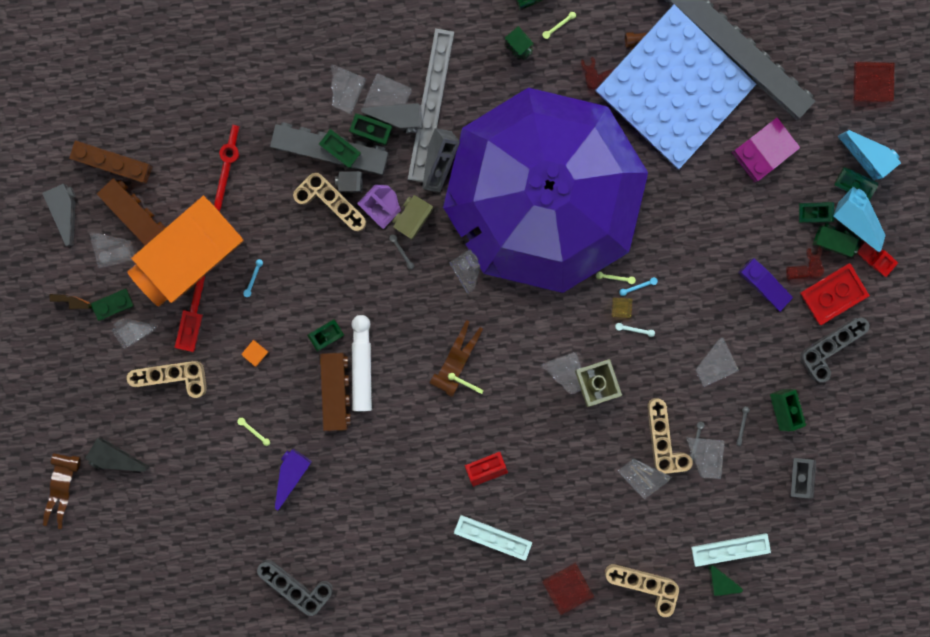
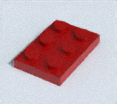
M851 263L846 264L800 292V295L820 326L870 296Z

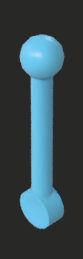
M261 259L256 260L254 273L247 290L243 293L245 297L251 296V288L259 268L263 265Z
M651 278L648 282L628 289H621L619 293L621 296H625L631 291L650 284L656 285L658 281L656 278Z

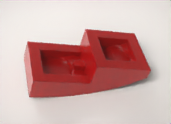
M864 240L859 244L856 254L884 277H887L898 264L885 250L878 252Z

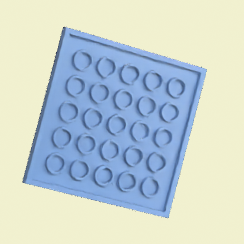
M672 5L595 91L677 169H680L753 89L756 83L677 6Z

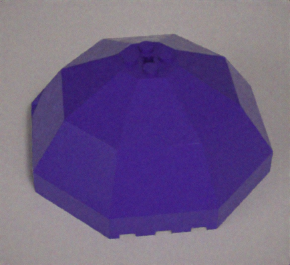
M526 88L462 128L459 139L460 144L456 152L443 209L461 237L467 235L470 241L466 243V246L483 274L564 293L629 253L648 171L607 106ZM546 180L555 183L553 185L554 190L544 189ZM476 227H479L482 232L478 236L473 232Z

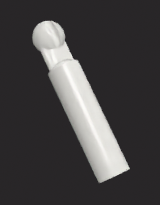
M357 315L352 320V411L372 410L371 343H369L371 324L365 315Z

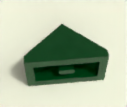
M834 202L799 203V222H834Z
M335 319L307 336L315 349L320 351L344 336Z
M710 564L708 566L711 592L714 596L742 593L744 589L714 565Z

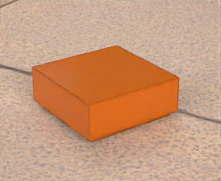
M253 340L241 355L257 367L268 351Z

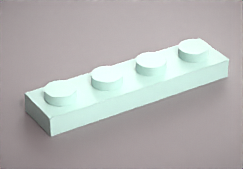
M460 515L454 531L456 535L525 561L532 545L531 541Z
M767 533L691 547L695 567L771 553Z

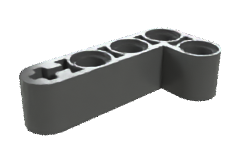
M853 318L801 352L800 360L813 380L826 382L830 379L831 371L824 360L866 334L869 330V323L866 319ZM857 323H862V325L860 326L861 330L856 329L852 332L849 330L856 328L858 326ZM842 331L846 333V339L843 342L839 340V333ZM825 342L830 344L828 352H824L822 349ZM809 352H812L814 354V360L809 363L806 359V355ZM822 368L824 370V376L819 379L816 375V372L818 369Z
M264 560L257 569L261 579L308 616L317 614L333 592V587L328 581L319 582L310 592L272 560ZM270 566V572L264 573V569ZM275 572H278L272 580L271 577L274 575ZM277 578H285L287 584L284 586L279 585ZM325 586L329 593L322 595L319 592V588ZM292 590H300L302 596L295 598L292 595ZM307 602H315L317 608L310 610L307 607Z

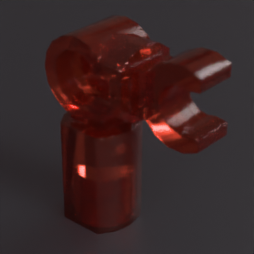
M591 57L592 64L590 66H586L584 60H581V67L586 71V84L590 89H597L614 70H607L598 75L597 70L594 69L596 63L594 57Z
M821 247L817 248L816 255L811 253V248L807 249L806 255L810 259V262H808L809 267L807 265L786 267L787 279L808 278V276L814 279L821 277L824 274V267L820 260L822 255Z

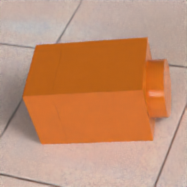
M203 195L131 258L136 264L127 273L143 293L159 307L167 299L171 303L179 299L245 240L207 197Z

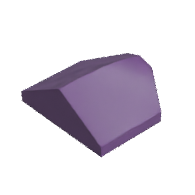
M374 185L357 203L382 229L401 211L396 193L388 185Z

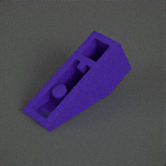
M755 258L750 259L738 272L778 311H781L793 298Z
M292 449L291 452L287 450L281 458L283 463L280 467L275 509L277 511L312 463L311 460L295 449Z

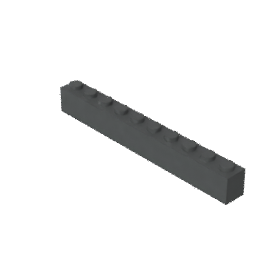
M664 0L670 6H677L739 68L795 120L800 119L815 102L813 95L808 90L800 88L798 86L799 82L794 77L790 76L789 78L784 73V68L777 63L774 64L770 60L771 57L765 51H760L756 48V43L751 38H745L741 34L742 30L736 25L732 26L727 21V16L722 12L718 13L709 0Z

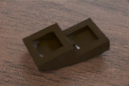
M49 294L50 302L69 301V309H92L91 304L81 298L64 294Z

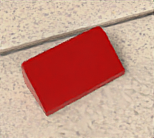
M500 452L465 465L473 487L508 473Z

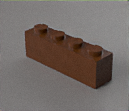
M76 140L69 157L71 160L145 184L148 182L153 167L150 164Z
M113 178L97 195L146 246L166 226L161 221L157 223L153 219L155 215L147 207L144 209L140 205L142 201L134 193L132 195L126 190L128 186L121 179L117 181Z
M344 352L321 353L323 431L347 430L348 425H351V414H347V406H350V395H346V387H349V375L345 376V368H348V356H345Z

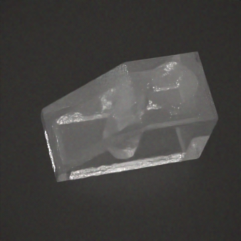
M123 318L114 324L115 328L112 329V332L123 349H128L157 330L159 326L157 324L133 319L125 320Z

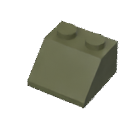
M415 195L412 198H407L403 205L405 207L403 213H398L392 221L395 224L393 228L411 240L415 238L434 209L432 205Z
M610 359L575 370L587 407L622 396Z

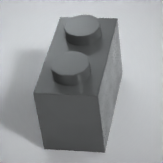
M794 458L791 497H814L816 460Z

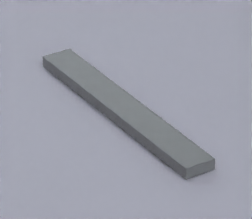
M435 28L421 104L423 129H417L418 132L415 137L408 180L423 182L428 145L434 129L437 128L454 37V32Z

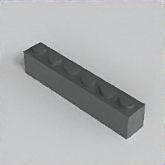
M281 122V125L275 124L271 148L346 166L319 145L327 133L320 131L318 134L310 133L311 129L300 127L299 130L293 129L291 124ZM356 141L355 144L348 142L361 152V155L351 168L384 175L389 155L385 151L386 148L374 145V148L366 147L367 143Z

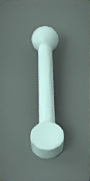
M622 323L616 324L617 330L624 329L628 331L647 334L649 337H653L655 335L654 330L647 331L633 327L623 326Z

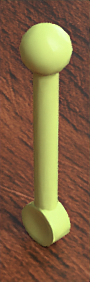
M570 12L567 18L551 30L543 32V38L548 39L550 34L570 19H575L576 13Z
M602 272L596 273L597 279L607 278L627 281L629 284H634L636 281L634 277L626 278L606 275Z
M454 373L448 375L449 380H455L481 394L484 391L456 377Z
M244 418L238 419V424L245 426L263 441V445H270V440L265 439L249 426Z

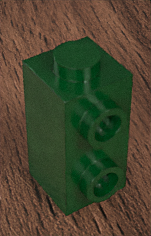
M825 224V226H819L812 245L845 257H853V254L856 255L858 252L859 244L857 243L859 239L854 237V233L845 230L841 233L836 231L835 226Z

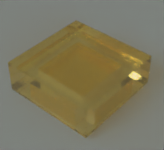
M613 298L611 317L631 318L632 299Z

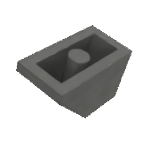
M339 172V176H335V188H338V192L362 194V172Z

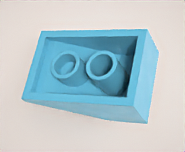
M848 130L838 136L873 180L884 178L901 164L898 160L900 158L893 149L890 150L888 147Z
M852 187L838 202L834 217L880 252L884 243L885 233L865 192Z

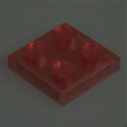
M855 62L854 101L893 102L895 63Z
M576 562L542 580L560 615L594 597Z

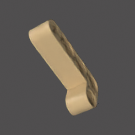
M319 173L309 175L294 191L293 196L297 203L307 205L318 196L352 230L359 232L366 227L364 216ZM319 177L321 179L319 187L312 186L313 178ZM306 191L308 198L305 201H300L298 199L299 192ZM334 191L335 198L332 201H327L325 199L326 192ZM347 204L349 206L348 213L340 214V205ZM353 211L356 212L353 214L356 219H362L360 222L362 224L361 227H353L354 221L351 218L348 221L346 220Z
M198 361L136 369L130 371L127 375V382L133 387L185 380L189 396L198 398L207 391L204 367ZM193 364L199 369L197 375L190 373V367ZM173 367L178 368L180 372L177 378L171 375ZM154 370L160 372V379L158 381L152 378ZM136 373L137 376L146 375V379H140L138 382L133 380V377L136 376ZM194 384L201 386L199 394L193 392L192 387Z
M659 398L651 399L647 408L655 468L665 474L689 470L692 467V458L685 453H672L666 403ZM656 402L659 405H662V407L658 409L659 415H663V418H653V415L657 416V411L655 409H652V406H655ZM657 421L664 423V428L661 431H656L654 428ZM660 440H665L666 447L663 450L657 449V443ZM681 457H686L687 464L680 467L678 460ZM662 459L668 460V466L665 469L659 467V462Z
M615 564L606 567L605 577L609 583L657 595L655 608L660 616L669 617L673 614L679 594V587L674 580ZM616 570L617 574L623 576V581L620 576L612 578L609 573H613ZM632 574L637 575L635 583L627 581L628 577ZM650 579L656 581L653 588L646 587V583ZM668 584L674 585V590L670 593L665 592V587ZM668 603V610L661 611V604Z

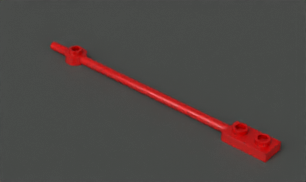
M232 125L228 144L223 145L219 152L220 158L224 161L214 202V207L219 212L223 202L231 163L236 162L240 155L238 148L235 146L240 127L237 125ZM233 151V156L227 157V152ZM205 276L195 285L190 311L183 310L175 348L195 352L203 314H198L197 311Z

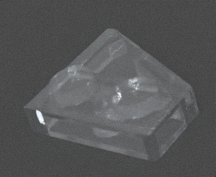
M332 64V106L352 114L367 79Z
M377 73L363 108L404 105L409 99L412 88Z
M93 232L89 233L98 269L133 261L131 258L135 255L132 241Z
M470 249L449 262L467 294L475 290L480 269L478 259Z
M723 337L719 338L695 369L703 387L739 371Z
M576 352L541 364V367L553 376L570 394L581 391L575 370L582 368Z
M687 437V443L700 477L721 479L724 440Z
M635 459L630 460L618 471L643 499H646L671 479L669 475Z

